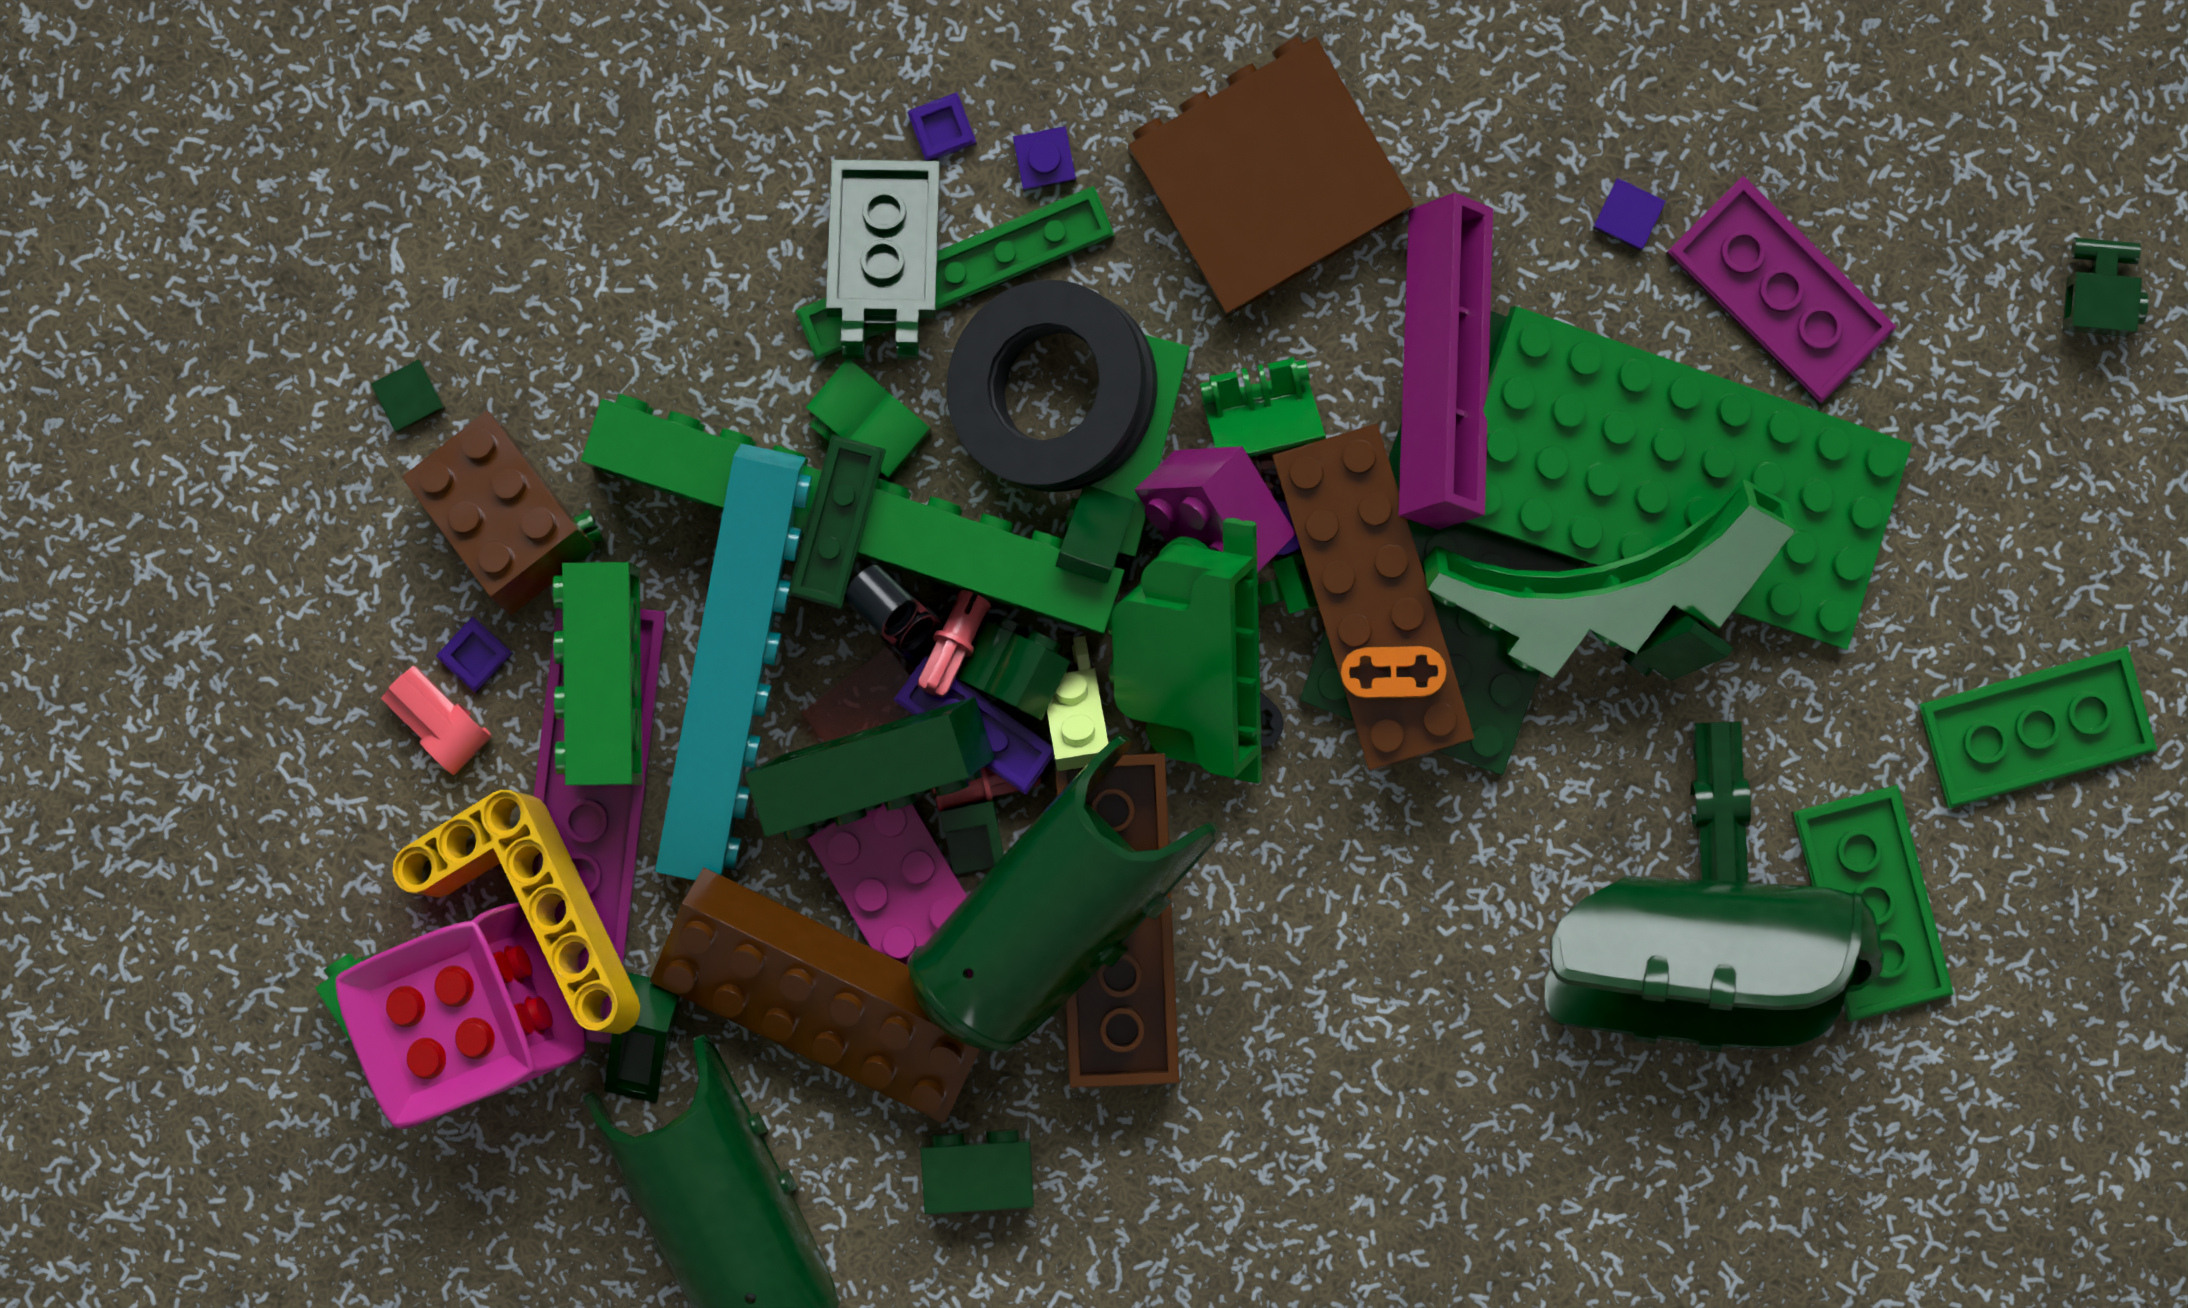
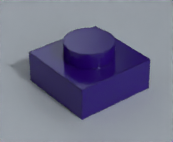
M1066 126L1013 136L1023 191L1076 181Z

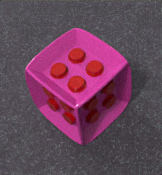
M519 902L490 909L481 913L472 921L456 923L414 938L361 961L339 973L336 977V991L341 1014L366 1079L381 1110L389 1122L397 1129H409L458 1108L508 1090L557 1068L573 1063L583 1057L586 1052L583 1027L575 1020Z

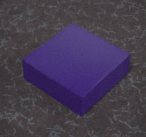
M957 92L907 111L926 161H934L977 144Z
M1617 178L1592 228L1634 249L1642 251L1666 201Z
M472 616L436 657L469 688L478 693L514 653Z

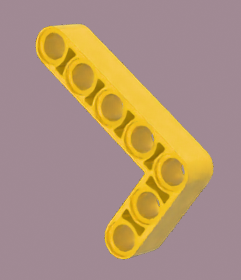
M512 790L493 792L410 843L397 854L393 862L392 872L398 886L410 893L440 898L451 894L501 863L578 1024L587 1030L613 1034L627 1032L636 1024L640 1015L638 996L547 807L540 799ZM518 805L521 812L520 819L512 829L510 815ZM474 832L476 845L473 852L467 855L466 842ZM541 852L543 866L535 876L532 870L533 860ZM430 860L432 866L431 874L424 882L422 869L425 863ZM564 900L566 914L558 924L555 919V909L558 903ZM586 947L589 953V962L581 972L577 963L578 956L581 950ZM609 995L612 1001V1011L609 1017L604 1020L600 1009L604 998Z

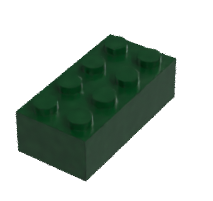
M972 697L777 755L748 772L745 776L765 837L783 832L786 841L817 831L816 827L832 821L833 817L836 826H840L868 816L867 812L881 807V803L885 804L887 811L911 805L918 801L917 797L930 793L932 791L931 788L936 789L938 796L962 790L969 786L968 782L981 778L982 773L980 769L993 761L995 757L976 698Z

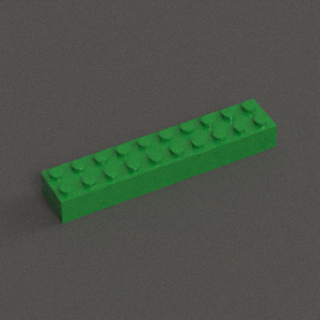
M618 393L615 402L601 398L581 462L594 470L723 512L733 456L741 443L756 447L757 442L753 441L752 437L726 428L721 429L719 437L704 432L706 425L701 424L700 420L675 411H670L666 420L654 416V408L650 407L649 403ZM778 445L773 447L774 451L805 457L804 454ZM807 458L803 474L812 476L811 489L806 508L796 507L793 527L802 529L801 538H803L822 472L807 466L809 460ZM878 479L857 556L959 590L970 591L974 595H979L983 598L1104 637L1113 605L1116 602L1124 578L1125 570L1116 568L1117 559L1108 583L1059 568L1055 565L1064 541L1061 538L1034 530L1032 539L1013 534L1014 526L1009 521L982 513L980 521L976 522L961 517L963 510L957 504L930 496L927 505L909 500L911 493L908 488Z

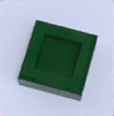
M419 359L371 383L391 425L397 433L445 409L422 361Z

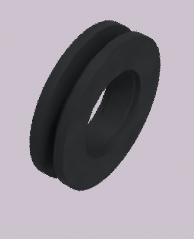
M1038 280L1024 283L1004 291L985 304L962 331L952 353L947 375V403L950 418L956 434L969 454L990 472L1023 487L1042 492H1067L1081 489L1084 484L1090 486L1115 472L1134 453L1145 436L1153 417L1157 398V371L1153 352L1146 336L1136 321L1116 303L1085 286L1063 280ZM1057 333L1077 336L1087 343L1097 360L1100 382L1094 405L1082 423L1062 437L1047 440L1027 437L1016 428L1007 412L1005 387L1010 368L1023 349L1042 336Z

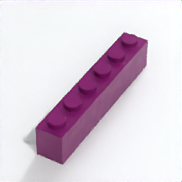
M1455 192L1410 209L1408 216L1399 516L1437 530L1485 515L1487 419L1483 409L1489 382L1493 208Z

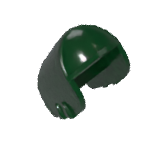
M1118 734L1080 771L923 945L917 947L909 956L907 962L909 983L916 1001L931 1022L950 1038L983 1051H1007L1022 1042L1047 1021L1103 964L1110 967L1116 964L1128 950V947L1124 944L1128 937L1146 917L1154 920L1157 919L1172 903L1167 895L1221 836L1222 831L1215 822H1208L1159 850L1135 851L1085 802L1089 793L1131 747L1132 741L1125 735ZM968 968L973 971L972 978L967 974Z
M1625 875L1620 880L1579 900L1558 921L1554 935L1550 938L1551 966L1547 977H1545L1544 1000L1547 1014L1552 1021L1560 1025L1633 1035V1041L1655 1044L1657 1039L1699 1044V1050L1721 1052L1722 1047L1747 1049L1789 1048L1808 1043L1830 1029L1840 1015L1846 994L1863 989L1880 975L1884 964V953L1881 951V935L1874 911L1865 902L1862 895L1854 891L1853 893H1848L1832 888Z
M703 1034L693 1038L699 1083L691 1107L664 1128L634 1137L617 1130L603 1102L595 1092H591L583 1097L585 1105L588 1107L624 1180L621 1185L630 1202H635L654 1237L651 1242L661 1260H666L690 1308H838L840 1300L833 1279L792 1194L798 1189V1186L789 1169L780 1171L762 1136L768 1129L759 1111L750 1113L709 1036ZM753 1293L756 1296V1301L748 1302L746 1295Z

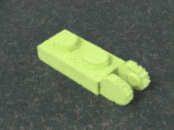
M1085 636L1073 638L1072 651L1074 662L1078 665V671L1064 674L1047 708L1057 772L1085 767L1108 744L1095 668L1091 669Z

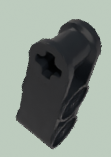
M877 565L870 566L859 573L845 593L846 603L881 634L879 637L914 669L920 664L919 657L934 641V633L942 630L945 622L917 597L914 598L885 570Z

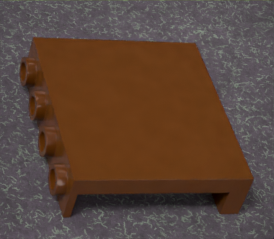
M1300 36L1287 41L1272 52L1275 58L1272 62L1258 70L1253 63L1242 67L1225 79L1228 84L1227 88L1211 97L1206 90L1192 96L1179 105L1182 114L1163 124L1160 117L1147 122L1132 133L1135 141L1128 144L1129 155L1135 159L1213 292L1214 300L1225 318L1405 215L1414 206L1408 192L1316 36L1304 43Z

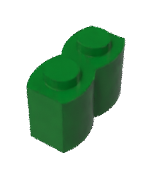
M848 358L806 406V409L815 416L808 425L829 443L831 436L836 435L886 449L880 473L890 481L932 433L931 428Z

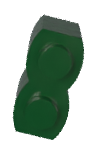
M1002 615L998 616L995 624L983 619L971 644L974 647V652L971 657L964 658L956 678L1042 720L1071 661L1057 654L1061 646L1060 643L1041 633L1032 630L1028 639L1024 637L1028 629Z

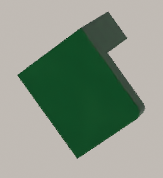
M994 801L939 811L943 832L946 835L952 871L955 874L993 868L1002 858L1004 849Z

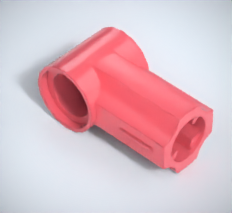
M413 665L409 670L401 674L381 697L387 706L421 738L420 744L452 775H455L492 738L491 733L485 727L482 729L469 717L471 713L459 703L455 705L417 666Z

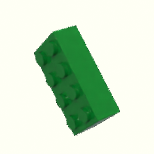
M630 562L562 563V576H554L553 578L554 608L563 611V631L554 632L555 664L564 666V686H555L554 692L556 719L564 720V741H556L555 745L556 774L565 775V785L571 786L643 785L640 567Z

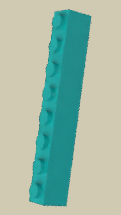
M742 443L733 456L655 868L657 873L696 881L703 867L721 876H724L726 869H736L742 838L733 837L736 818L745 820L751 798L750 789L743 786L746 767L753 769L756 767L762 739L761 736L753 735L756 716L765 717L772 685L763 684L766 664L775 666L782 634L772 631L776 612L785 614L790 597L788 591L791 581L783 580L786 560H796L802 529L793 527L796 507L806 508L811 489L812 476L803 474L806 457Z

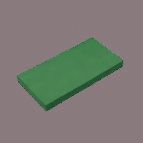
M2128 646L1917 704L1947 809L2158 751Z
M1893 785L1791 812L1811 886L1832 888L1848 893H1853L1854 891L1861 894L1865 902L1874 911L1880 930L1881 951L1884 953L1882 972L1876 980L1863 989L1846 994L1843 1008L1847 1022L1954 995L1899 786Z

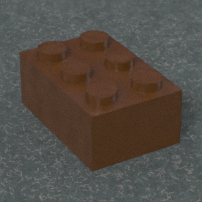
M488 410L402 476V479L488 595L509 615L514 614L553 583L554 576H562V563H579L597 549L510 433Z

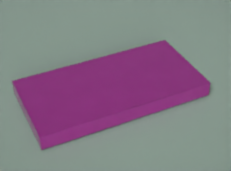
M1744 175L1666 252L1818 404H1821L1897 327Z

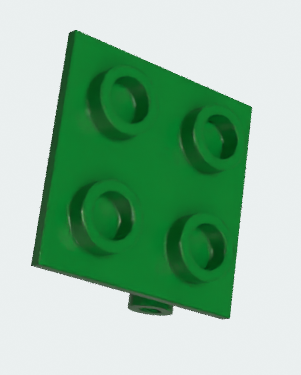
M1289 357L1286 360L1268 363L1270 381H1266L1263 365L1258 364L1256 367L1259 383L1252 385L1250 384L1247 368H1241L1244 387H1239L1236 371L1220 375H1210L1208 382L1199 383L1202 394L1201 399L1215 448L1243 446L1249 458H1252L1256 455L1287 448H1297L1326 439L1310 387V376L1306 360L1295 362L1294 357Z

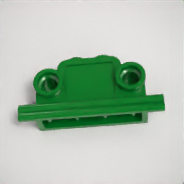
M1226 518L1223 521V552L1210 550L1204 543L1192 537L1175 538L1160 551L1158 557L1146 566L1142 573L1141 583L1119 603L1113 605L1107 623L1108 633L1112 635L1113 646L1109 679L1111 684L1114 685V698L1117 707L1125 716L1147 722L1146 733L1148 740L1158 753H1165L1167 758L1200 764L1206 771L1215 775L1259 784L1262 781L1257 524L1248 520L1241 521L1237 518Z

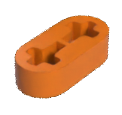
M1423 646L1365 647L1356 649L1347 655L1342 663L1341 676L1344 686L1356 697L1366 699L1422 698L1431 696L1440 690L1445 682L1447 670L1441 655L1432 648ZM1423 656L1427 657L1428 666L1437 667L1438 675L1428 678L1427 687L1420 688L1416 687L1415 678L1397 677L1396 668L1413 667L1416 657ZM1367 657L1371 658L1372 666L1375 668H1391V677L1375 678L1372 680V688L1363 689L1359 679L1350 678V669L1358 668L1360 658Z

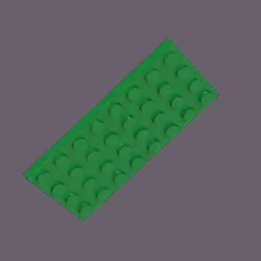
M1518 306L1510 307L1489 372V382L1483 409L1487 419L1485 515L1465 521L1464 523L1598 567L1642 554L1680 535L1715 509L1741 479L1744 478L1788 502L1795 532L1732 613L1820 643L1848 650L1912 443Z

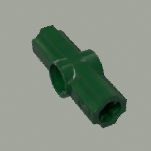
M1741 721L1693 723L1695 780L1691 782L1690 795H1695L1696 814H1691L1693 828L1697 829L1699 880L1748 882L1746 827L1750 826L1751 797L1747 778H1744Z

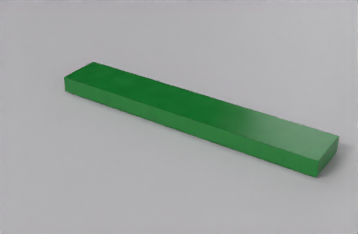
M1092 186L938 250L936 311L1115 237L1095 187ZM826 298L795 310L816 361L842 351V317H827ZM865 325V341L895 329L896 325Z

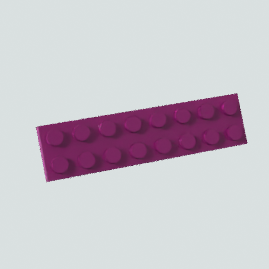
M556 609L534 797L540 799L547 807L624 967L667 612L641 609L643 785L571 786L565 785V775L556 774L555 769L556 741H564V720L556 719L554 710L555 686H564V666L555 664L554 632L563 631V611ZM541 852L533 860L532 870L535 876L543 866ZM561 900L555 909V919L558 924L566 914L564 900ZM586 947L581 950L578 956L577 963L581 972L589 962V953ZM609 995L604 998L601 1004L600 1012L604 1020L609 1017L612 1011V1001ZM583 1027L585 1041L611 1043L612 1033L587 1030Z

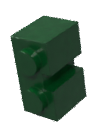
M1018 1129L986 1131V1142L971 1143L965 1142L964 1133L962 1132L933 1134L932 1144L921 1146L924 1214L1034 1207L1030 1138L1019 1139Z

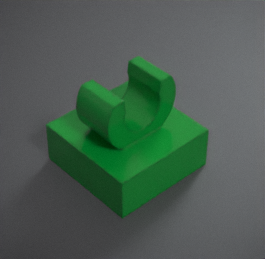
M1302 554L1272 562L1277 579L1258 585V594L1262 606L1285 600L1289 614L1318 606Z

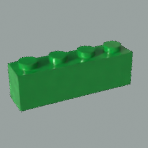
M1149 335L1145 336L1153 352L1157 371V398L1150 425L1141 443L1127 461L1106 478L1090 485L1136 501L1118 553L1120 556L1132 559L1136 557L1146 519L1145 506L1134 489L1160 465L1190 346ZM1072 497L1064 529L1069 527L1079 500L1078 498Z

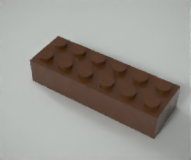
M1378 423L1272 455L1369 772L1474 741L1475 737L1433 601L1427 589L1426 579L1407 519L1399 516V491ZM1423 646L1432 648L1441 655L1447 670L1445 682L1440 690L1431 696L1422 698L1366 699L1356 697L1344 686L1341 676L1342 663L1347 655L1356 649L1365 647ZM1419 656L1416 657L1413 667L1396 668L1397 677L1415 678L1416 687L1424 688L1427 687L1428 678L1438 675L1437 667L1428 666L1427 657ZM1367 657L1360 658L1358 668L1350 669V678L1359 679L1363 689L1372 688V680L1375 678L1391 677V668H1375L1372 666L1371 658Z
M1165 753L1123 755L1089 793L1085 802L1135 851L1159 850L1169 845ZM1056 767L1057 795L1064 790L1084 767L1058 772ZM1170 892L1167 896L1170 898V900H1171V902H1172L1171 892ZM1172 903L1157 919L1154 920L1146 917L1124 942L1128 950L1112 967L1103 964L1066 1001L1070 1088L1180 1083Z
M703 867L680 906L649 981L945 1124L981 1050L950 1038L931 1022L918 1005L911 989L908 965Z

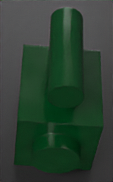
M2074 237L2071 248L2072 259L2091 260L2092 267L2091 273L2075 272L2067 277L2062 331L2124 337L2138 332V324L2143 325L2146 321L2148 294L2147 292H2141V277L2117 275L2118 263L2138 265L2141 255L2140 243Z

